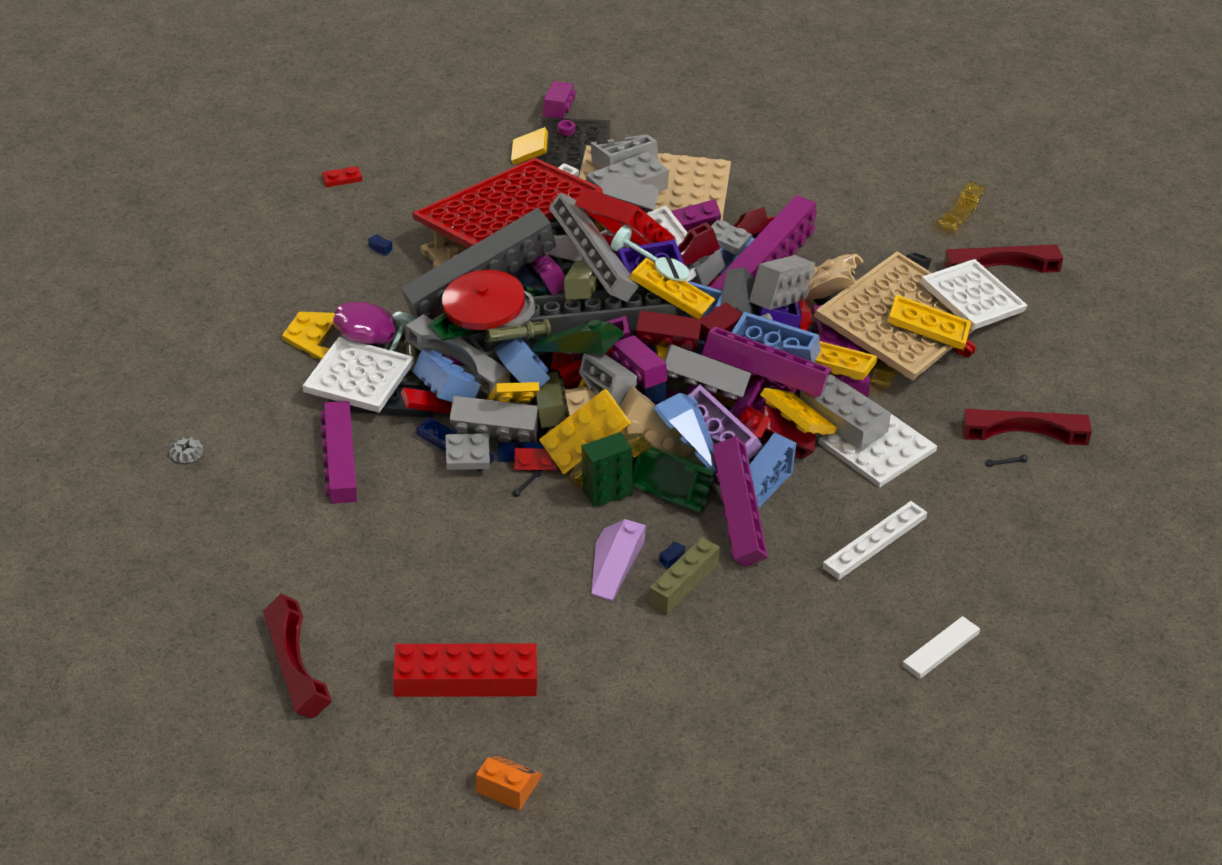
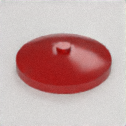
M478 270L464 274L452 281L443 293L442 303L445 315L454 324L467 329L486 330L502 326L516 318L524 307L525 295L522 284L514 276L498 270Z

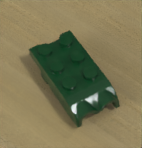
M641 441L637 442L634 452L638 453L632 472L635 488L643 491L646 490L660 498L699 513L704 510L708 502L709 490L715 480V472L695 461Z

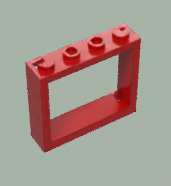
M583 187L574 204L613 236L616 235L622 226H629L632 230L629 241L635 244L646 245L675 239V236L641 208L631 203Z

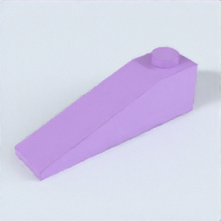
M624 519L603 529L595 546L591 595L613 601L645 543L646 525Z

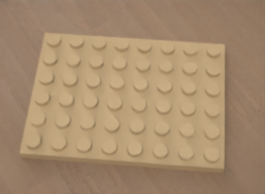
M586 145L579 178L585 181L586 174L600 169L592 163L591 146ZM658 153V161L669 170L668 189L659 192L654 210L666 205L672 211L716 199L721 213V220L723 221L731 161Z
M898 251L858 279L855 284L847 287L822 305L814 314V317L822 323L827 324L839 334L867 350L871 355L877 356L888 366L893 367L911 380L918 377L953 348L948 344L934 341L929 337L915 334L907 329L887 323L896 294L954 315L950 309L920 284L922 276L931 274V272ZM970 328L968 335L972 333L974 330Z

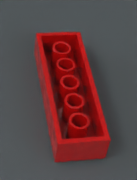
M537 643L395 644L394 697L537 696Z

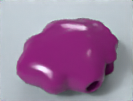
M352 301L339 305L335 311L333 324L347 340L363 344H388L394 337L396 321L389 311L380 306L367 302Z

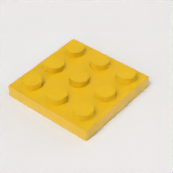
M764 388L760 394L766 399L765 403L774 409L778 408L781 411V416L789 421L793 420L797 423L796 427L804 433L834 435L838 427L793 392Z

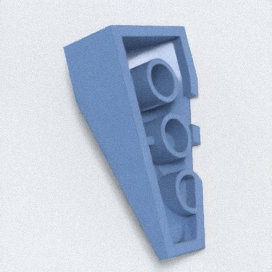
M678 393L653 407L667 426L682 434L680 439L691 448H695V455L707 468L712 469L716 474L718 470L713 460L714 444L701 410L696 406L698 404L696 399L690 394Z

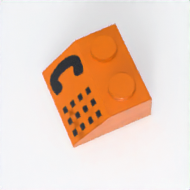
M500 756L488 757L476 774V792L520 810L543 774Z

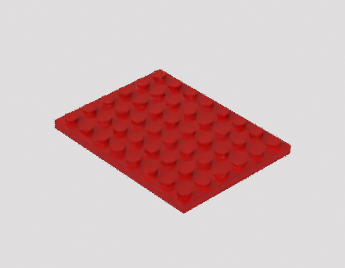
M533 158L412 212L415 221L470 248L536 208H539L549 221L555 218L549 207L559 193L577 200L583 187L603 194V190L599 186L542 160Z

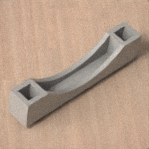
M424 314L406 325V341L419 350H437L462 362L473 373L476 381L481 384L479 390L487 395L491 393L497 383H510V371L506 367L494 361L491 357H488L463 339L455 338L441 341L428 328V325L434 320H431Z

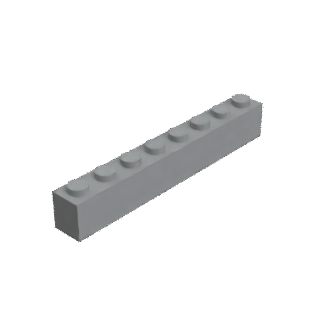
M559 193L549 209L607 292L627 302L635 293L638 284L629 278L630 273L589 216L574 205L576 200Z

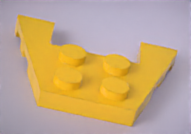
M299 312L283 333L282 340L301 351L304 350L314 359L322 360L330 348L322 347L321 345L335 327L333 324L335 313Z

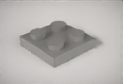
M717 220L711 226L714 229L720 248L735 255L747 245L752 236L746 230L731 226L728 222Z
M447 434V470L490 469L488 434Z

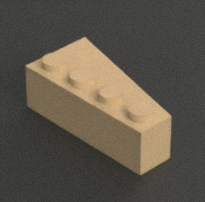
M631 385L619 406L631 424L621 433L684 458L694 452L695 448H691L680 439L682 434L674 428L670 429L653 409L656 405Z

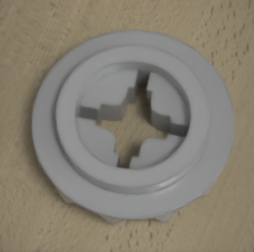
M183 437L182 440L175 439L174 443L169 445L170 458L179 463L194 462L203 454V445L199 440H194L193 437L189 439Z

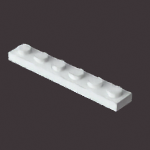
M912 501L908 502L825 560L822 568L840 580L925 520L927 512Z

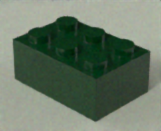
M621 432L581 445L583 492L593 507L605 505L633 494L632 447Z

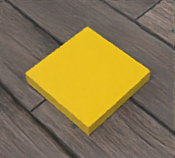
M545 127L513 139L511 157L513 164H520L547 153L548 131Z

